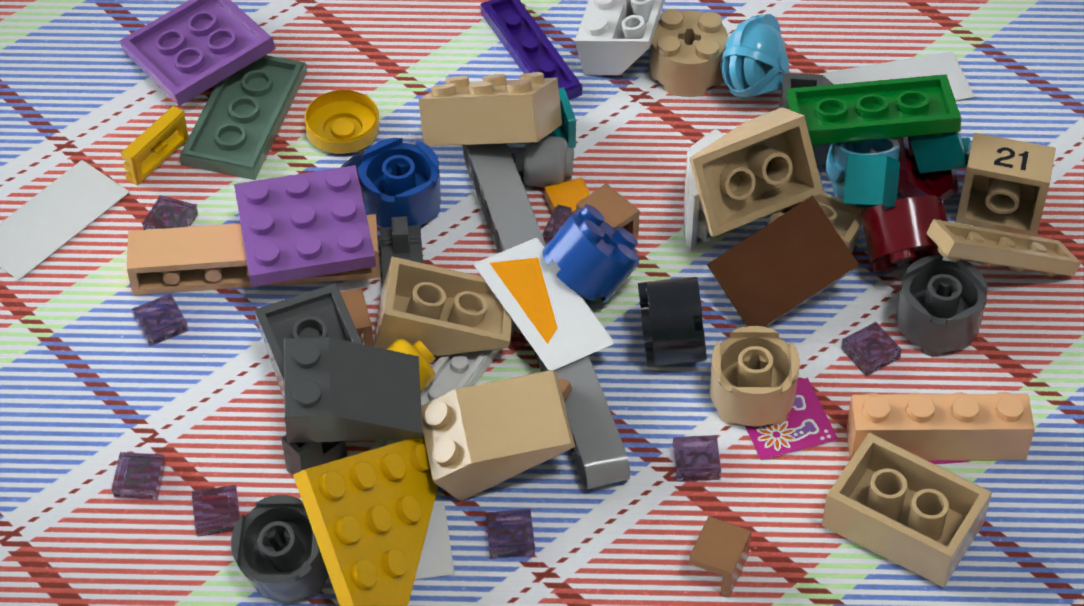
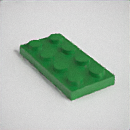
M947 74L786 89L787 107L789 110L805 116L812 147L837 142L860 143L871 139H902L906 136L929 134L940 136L949 132L961 131V115Z

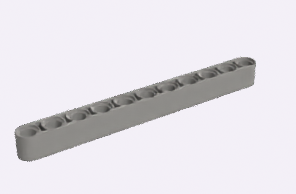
M507 143L462 145L466 168L497 253L534 238H538L545 247L546 243ZM533 349L541 372L549 371ZM589 355L554 370L558 375V379L569 380L572 386V391L564 403L575 447L570 449L584 488L587 490L629 480L630 467L628 457Z

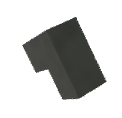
M287 434L282 437L286 470L292 476L302 470L339 460L346 456L345 441L287 443Z

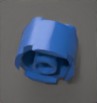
M389 138L373 144L362 155L363 161L358 166V178L366 215L376 214L377 225L382 228L392 227L391 217L407 216L408 226L422 225L440 213L439 161L435 152L425 143L415 140L416 145L403 143V138Z
M585 204L581 210H575L544 247L542 254L548 265L552 260L555 261L560 268L556 276L570 289L591 301H595L598 296H601L602 303H607L639 265V258L634 250L638 242L630 232L623 228L614 229L604 221L605 218L600 211L589 204Z

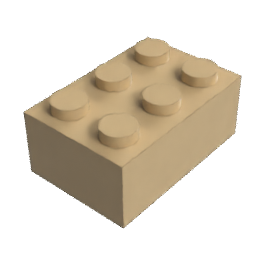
M541 72L522 74L519 80H506L505 74L482 77L483 81L469 82L468 76L450 77L445 79V84L431 87L432 92L418 99L423 141L428 146L539 142L562 125L558 79L544 78V74Z
M868 433L826 496L822 526L944 588L984 524L992 492L872 433Z

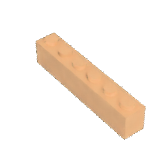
M376 214L366 215L375 253L376 267L253 287L381 278ZM240 223L128 231L127 273L132 295L251 287Z

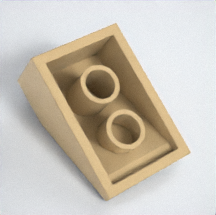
M783 107L744 122L690 157L709 233L713 237L802 202L812 195L816 196L824 193L805 116Z
M392 256L380 295L374 347L387 349L397 339H405L412 345L419 340L428 348L433 356L508 348L511 338L512 318L482 276Z
M554 370L454 389L421 406L422 429L433 482L459 501L466 500L575 447L558 375Z

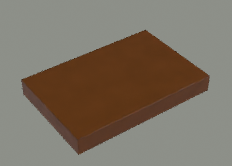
M813 195L707 264L746 326L768 327L860 267Z

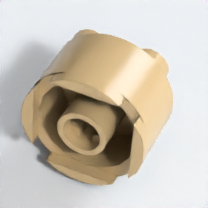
M668 9L662 12L650 46L649 71L654 82L657 79L664 85L663 90L676 96L696 97L706 94L707 88L715 84L718 87L722 83L723 77L720 70V62L725 51V41L728 39V34L722 24L720 15L715 12L703 13L691 10L679 11L677 9Z
M745 326L731 331L729 338L725 339L721 344L719 341L715 345L712 353L710 396L715 408L719 411V417L727 424L738 423L746 426L777 425L785 422L796 400L800 366L798 350L791 341L790 344L779 338V332L768 327Z

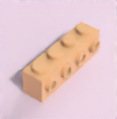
M956 392L952 394L866 393L864 395H852L846 425L850 460L868 433H872L927 461L1026 460L1035 430L1029 394H1011L1009 392H999L996 394Z

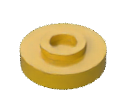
M335 90L320 95L309 104L304 116L306 134L310 142L317 148L334 154L352 153L367 147L375 140L380 128L379 112L375 102L365 94L353 90Z

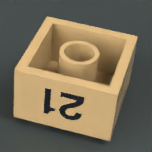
M974 133L956 222L1037 237L1051 181L1056 148Z

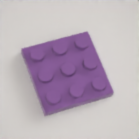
M189 0L119 40L124 53L178 106L194 99L197 95L226 80L229 76L276 49L273 38L231 0Z
M356 165L234 184L251 287L376 267L375 253Z

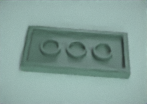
M265 55L258 61L229 76L226 80L216 84L179 155L181 165L256 180L306 76V63Z

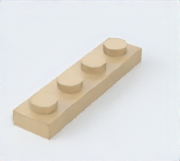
M933 219L927 231V235L938 246V252L952 261L958 262L961 259H967L988 267L998 264L1019 272L1024 271V269L1036 270L1051 277L1055 274L1074 277L1081 264L1059 240Z

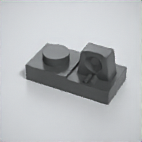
M407 216L391 217L392 227L380 228L383 283L392 256L423 263L420 225L408 226Z

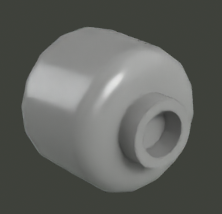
M546 136L539 142L526 143L525 148H517L516 168L518 172H523L524 181L527 185L547 187L565 182V179H572L574 148H569L564 138Z

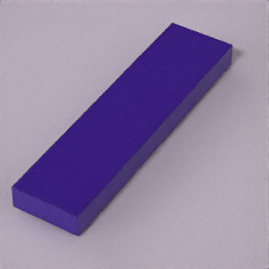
M490 0L480 4L482 16L524 74L541 72L544 74V78H557L558 88H565L569 100L582 96V84L520 0Z

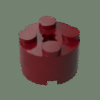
M933 195L909 197L895 200V206L887 208L885 212H883L882 204L861 213L868 255L874 273L893 271L898 268L897 264L909 263L911 265L923 257L941 255L938 252L936 243L927 235V231L933 219L948 221L942 198L938 200V197Z

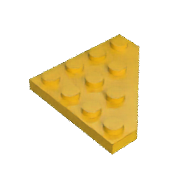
M422 435V438H410L293 474L339 605L408 606L438 490V485L432 479L424 435Z

